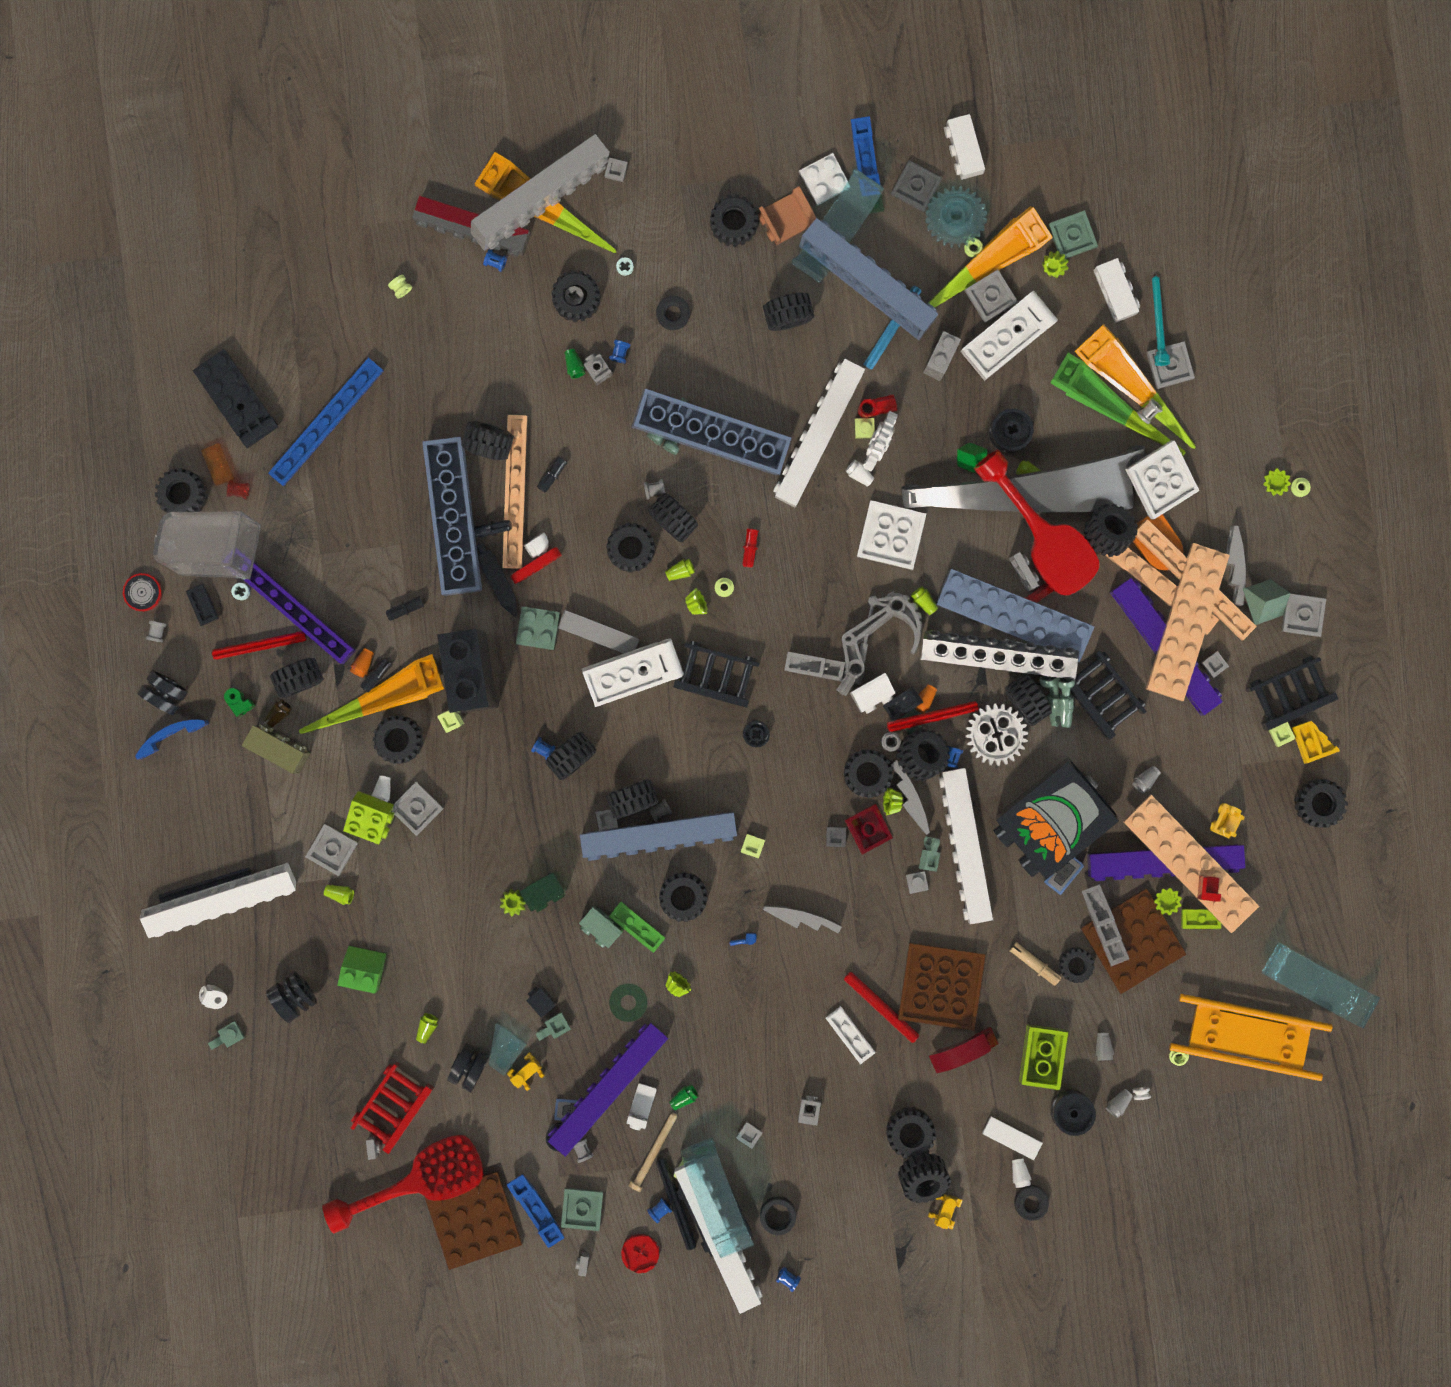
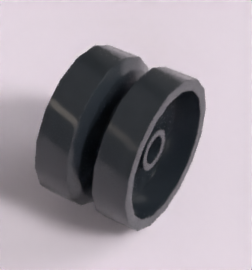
M1015 408L1006 409L999 413L991 422L989 439L993 447L999 449L1000 452L1007 454L1017 453L1031 441L1034 433L1033 422L1029 415L1022 410ZM1008 429H1012L1014 433L1012 435L1009 434L1008 432L1010 430Z
M151 670L147 676V681L152 686L142 685L137 694L158 709L175 715L179 705L174 699L184 700L188 691L168 676Z
M466 1043L461 1053H458L447 1081L457 1085L462 1076H465L462 1089L471 1093L489 1060L490 1054L480 1051L475 1060H473L475 1047Z
M1068 1089L1060 1092L1054 1097L1050 1105L1052 1121L1063 1133L1070 1136L1085 1134L1092 1128L1096 1120V1110L1093 1103L1085 1094L1077 1090ZM1073 1110L1076 1111V1113H1075L1074 1115H1073V1114H1070L1071 1111H1073Z

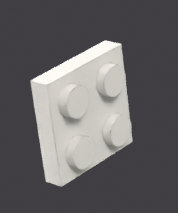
M833 153L799 170V174L816 206L851 187Z

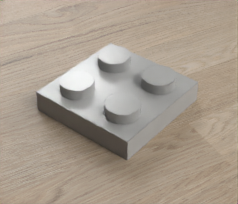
M999 270L965 289L967 296L984 323L1018 303Z
M1185 341L1165 347V351L1170 355V364L1166 366L1155 365L1154 356H1156L1158 349L1146 352L1156 389L1195 378Z
M1019 552L1009 558L1027 592L1039 586L1037 583L1039 578L1034 571L1031 572L1028 565L1030 562L1025 554L1022 555Z
M1290 594L1283 615L1281 632L1321 637L1326 599Z
M415 782L394 803L392 812L417 836L444 808L418 782Z
M325 823L305 857L335 875L340 876L359 842Z

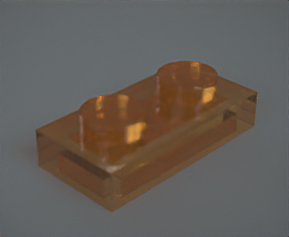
M218 443L201 450L215 486H220L234 480L221 444Z

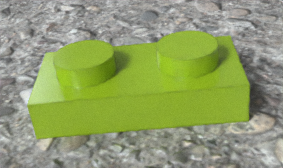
M1181 909L1182 929H1221V923L1208 909Z

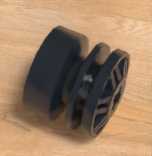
M295 971L289 974V978H283L285 988L281 984L276 983L266 990V995L271 1005L287 1023L292 1022L301 1015L299 1007L307 1011L309 1006L313 1007L317 1004V999L310 985Z

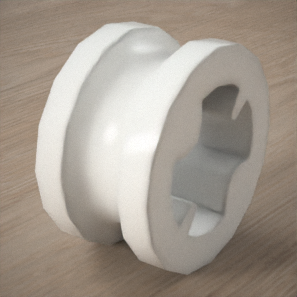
M1150 1087L1133 1089V1093H1135L1134 1100L1151 1098V1095L1148 1093Z

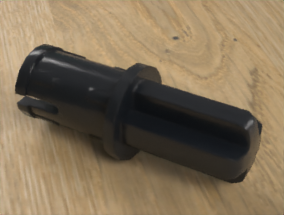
M558 456L549 470L546 469V474L538 483L537 488L546 493L553 482L559 479V474L568 463Z
M510 520L490 521L489 524L475 526L474 533L477 538L488 535L496 536L497 533L512 530V523Z
M420 596L405 603L402 601V604L386 610V615L392 621L406 614L408 616L409 613L424 607Z
M383 657L380 663L373 670H370L371 673L360 684V687L366 692H370L380 679L383 680L382 677L393 664L390 662L386 664L388 660Z

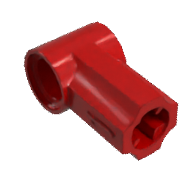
M894 395L865 399L858 406V414L861 418H871L872 416L886 414L889 411H897ZM869 405L872 408V412L865 413L862 406Z

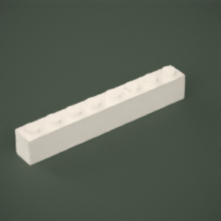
M844 359L843 363H838L834 371L837 374L835 379H830L826 386V390H828L826 397L821 396L817 404L819 410L817 414H812L808 422L811 426L808 432L804 430L800 441H802L800 448L796 447L792 453L791 458L794 460L791 466L786 465L782 473L785 477L782 483L778 481L773 491L776 493L775 498L796 507L865 371L864 368Z
M960 768L941 772V776L938 778L940 788H944L945 795H942L943 806H947L948 814H945L947 826L951 825L952 833H949L950 844H954L955 852H952L954 864L957 863L959 871H956L957 882H961L962 886L959 894L961 901L965 902L966 909H963L964 920H968L969 924L991 921L993 917L966 769Z
M285 863L143 909L140 921L148 938L160 937L172 930L178 931L188 925H197L203 920L215 919L225 913H234L244 907H253L262 901L268 902L281 895H290L293 891H296V880L289 864Z
M695 1159L675 1168L674 1173L739 1313L741 1314L760 1305V1298L763 1297L759 1286L755 1287L752 1282L755 1279L750 1268L746 1269L744 1264L746 1258L743 1252L738 1251L736 1247L738 1241L735 1234H730L728 1230L730 1226L726 1215L722 1217L720 1209H722L718 1198L714 1199L711 1193L714 1191L709 1180L706 1181L703 1176L706 1172L702 1163L698 1164Z

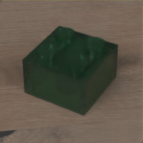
M555 870L522 889L520 894L530 911L536 910L538 913L548 906L547 902L552 900L555 903L564 898V893L567 889Z

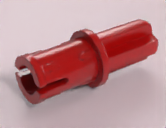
M747 529L745 546H743L742 565L752 568L755 551L758 550L756 544L759 530Z

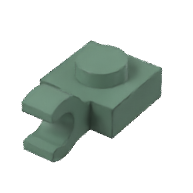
M925 836L924 846L926 850H922L919 869L937 872L940 853L937 852L940 839H932V837Z
M561 1012L545 1021L547 1027L536 1032V1036L539 1041L550 1034L555 1039L571 1030Z
M234 1021L218 1031L220 1037L209 1042L208 1045L211 1050L223 1043L228 1048L245 1038L237 1022Z

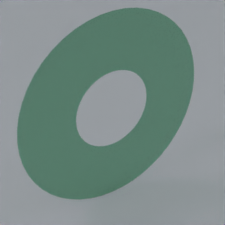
M620 985L610 996V1010L621 1021H636L643 1016L647 1009L646 994L637 985ZM626 995H631L636 1000V1005L632 1010H625L621 1006V999Z

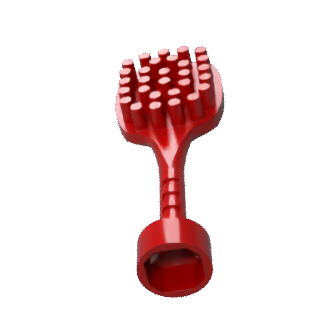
M999 449L991 452L974 467V470L983 481L997 482L1025 518L1034 536L1031 556L1038 573L1049 587L1060 595H1071L1079 591L1092 580L1099 570V559L1094 549L1075 528L1067 524L1052 525L1037 514L1006 476L1008 466L1006 458Z
M455 1135L444 1138L423 1149L413 1160L411 1172L394 1185L351 1204L340 1199L323 1204L322 1210L331 1232L335 1234L349 1228L353 1215L399 1196L419 1193L428 1200L433 1201L458 1197L471 1191L481 1183L483 1179L482 1162L476 1147L468 1137Z

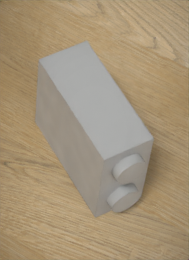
M943 331L923 373L941 381L961 339Z

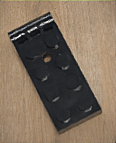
M225 349L192 370L247 449L279 427ZM241 405H244L243 410H239Z

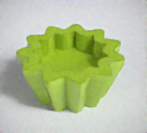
M1050 251L1049 256H1044L1042 266L1044 272H1047L1049 277L1058 278L1059 275L1063 276L1065 274V270L1069 269L1066 265L1069 261L1065 259V254H1060L1059 251L1055 253Z
M1277 468L1274 472L1270 470L1269 475L1264 476L1266 482L1263 485L1267 487L1266 492H1271L1273 496L1276 494L1282 496L1283 492H1288V486L1291 483L1288 481L1290 476L1285 475V470L1280 472Z
M695 588L685 598L687 607L694 615L707 614L708 608L704 596L700 590L698 591Z
M887 788L883 796V806L886 815L900 812L903 804L902 794L891 788Z
M1169 888L1167 891L1162 889L1161 893L1156 894L1157 899L1154 902L1157 904L1156 909L1161 910V914L1167 913L1171 915L1172 912L1177 913L1178 907L1182 906L1180 903L1182 898L1178 896V891H1172Z
M512 889L509 890V893H503L504 897L500 898L502 902L500 908H504V913H509L510 916L514 914L520 915V911L525 910L524 905L527 903L524 900L525 894H520L519 890L514 892Z
M675 971L669 973L665 986L675 997H681L692 990L691 984L681 974H677Z

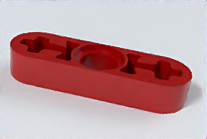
M555 547L516 571L510 577L516 585L561 557L562 554Z

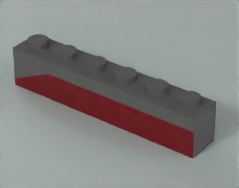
M419 196L412 216L416 225L427 228V226L433 227L436 232L442 234L449 232L453 234V237L461 240L465 237L471 239L472 243L479 245L470 233L471 220L479 216V214ZM518 227L514 230L515 233L507 239L505 237L501 239L493 250L500 251V249H503L509 255L518 257V255L524 256L530 237L529 230Z

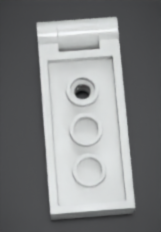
M1032 291L960 352L985 381L1055 324L1058 319L1036 292ZM1018 326L1020 328V332H1016L1014 327Z
M671 639L655 642L582 668L595 707L678 679L684 675ZM646 666V669L640 670V667Z

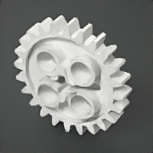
M889 411L884 422H880L869 442L870 445L866 451L867 458L863 468L872 471L876 462L881 460L892 440L891 437L894 433V424L898 414Z
M993 704V709H991L989 705H986L985 712L980 708V715L973 713L975 720H968L972 727H966L970 734L965 735V737L971 738V741L966 744L973 745L970 752H977L975 758L982 756V763L989 759V765H992L993 761H995L996 765L1000 766L1002 760L1006 765L1008 764V758L1011 761H1015L1013 755H1021L1018 751L1019 749L1025 750V747L1021 744L1022 742H1028V740L1023 738V735L1028 734V732L1023 731V728L1027 725H1021L1020 722L1023 720V717L1016 718L1018 711L1012 714V707L1005 710V706L1002 704L1000 709H998L997 704ZM1001 717L1007 720L1005 728H1001L998 725V720ZM991 718H993L996 731L1001 732V735L999 736V741L1003 747V751H1000L997 738L992 737V734H994L995 731L990 722ZM983 723L989 726V732L986 734H982L980 731V726ZM1008 735L1013 738L1011 746H1006L1004 743V738ZM989 741L995 744L993 752L986 750V744Z

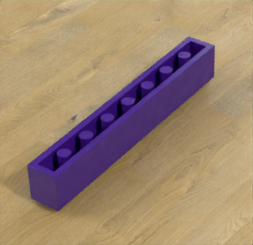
M236 548L224 562L340 664H345L354 654L356 649L242 550Z
M1129 578L1112 590L1110 594L1156 655L1166 626L1163 621L1165 618L1159 610L1155 611L1152 607L1153 602L1148 595L1144 596L1140 589L1142 587L1136 579ZM1196 661L1186 697L1200 716H1203L1223 701L1220 699L1222 697L1221 693L1217 688H1212L1209 684V677L1205 672L1201 673L1198 669L1199 664Z
M1244 845L1203 847L1224 870L1228 869V873L1240 872V869L1245 868ZM1151 850L1087 854L1088 877L1094 878V881L1106 880L1105 877H1113V880L1125 879V876L1132 875L1133 879L1144 878L1145 874H1151V877H1163V873H1170L1171 876H1175Z
M645 1023L639 1029L638 1033L640 1035L635 1040L632 1038L626 1044L627 1050L623 1054L619 1053L612 1060L614 1065L610 1069L606 1067L599 1075L601 1080L597 1084L593 1082L586 1090L588 1095L584 1099L580 1097L573 1105L576 1107L572 1113L567 1112L561 1119L563 1123L560 1127L557 1128L555 1126L550 1131L548 1142L565 1157L668 1040L653 1024L649 1023L647 1025Z

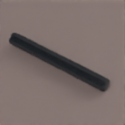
M245 868L159 894L160 903H165L249 876L252 872L250 868Z
M665 1158L658 1159L656 1165L686 1249L693 1250L696 1248V1242L681 1200L677 1194Z

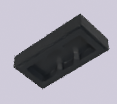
M205 584L186 591L200 626L219 619Z
M912 686L887 702L883 707L892 721H895L922 704L923 701Z

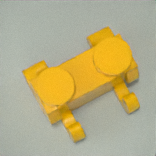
M1222 803L1218 809L1220 815L1217 821L1212 822L1210 831L1228 839L1230 836L1236 838V830L1241 820L1245 818L1241 815L1242 811L1234 806Z
M530 1052L524 1057L526 1061L530 1059V1062L514 1075L515 1070L511 1068L507 1072L512 1084L517 1088L523 1085L526 1091L531 1089L526 1080L534 1073L538 1072L541 1078L545 1076L541 1070V1065Z
M944 1194V1196L936 1198V1200L943 1201L938 1215L929 1212L928 1217L935 1218L934 1224L943 1229H953L955 1221H952L951 1218L956 1206L960 1207L963 1200L949 1194Z

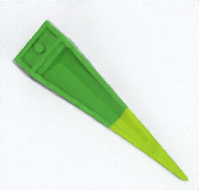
M1067 353L1051 380V384L1066 392L1065 395L1161 445L1171 441L1150 423H1145L1137 412L1111 390L1085 362ZM1178 446L1181 454L1184 455L1186 453L1185 450Z

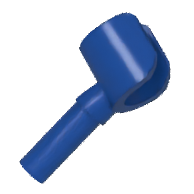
M746 933V939L730 941V946L738 944L752 945L756 942L757 935L755 933Z

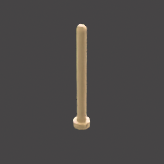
M672 1112L669 1115L634 1182H630L629 1187L641 1192L643 1188L641 1184L671 1130L677 1114Z

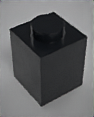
M543 986L539 989L537 987L533 988L528 993L529 998L526 1000L541 1018L557 1004Z

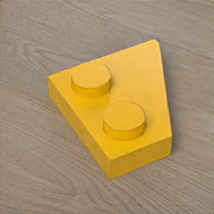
M1312 721L1291 727L1304 764L1340 751L1337 746H1334L1328 740V737L1323 732L1318 730V727Z

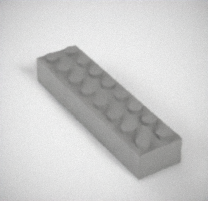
M594 134L471 220L470 233L484 251L488 248L490 250L495 248L504 237L507 239L515 233V229L525 227L532 217H539L545 212V208L550 205H556L562 196L572 194L576 190L575 187L579 184L584 185L591 179L592 175L603 172L608 162V149L597 135Z

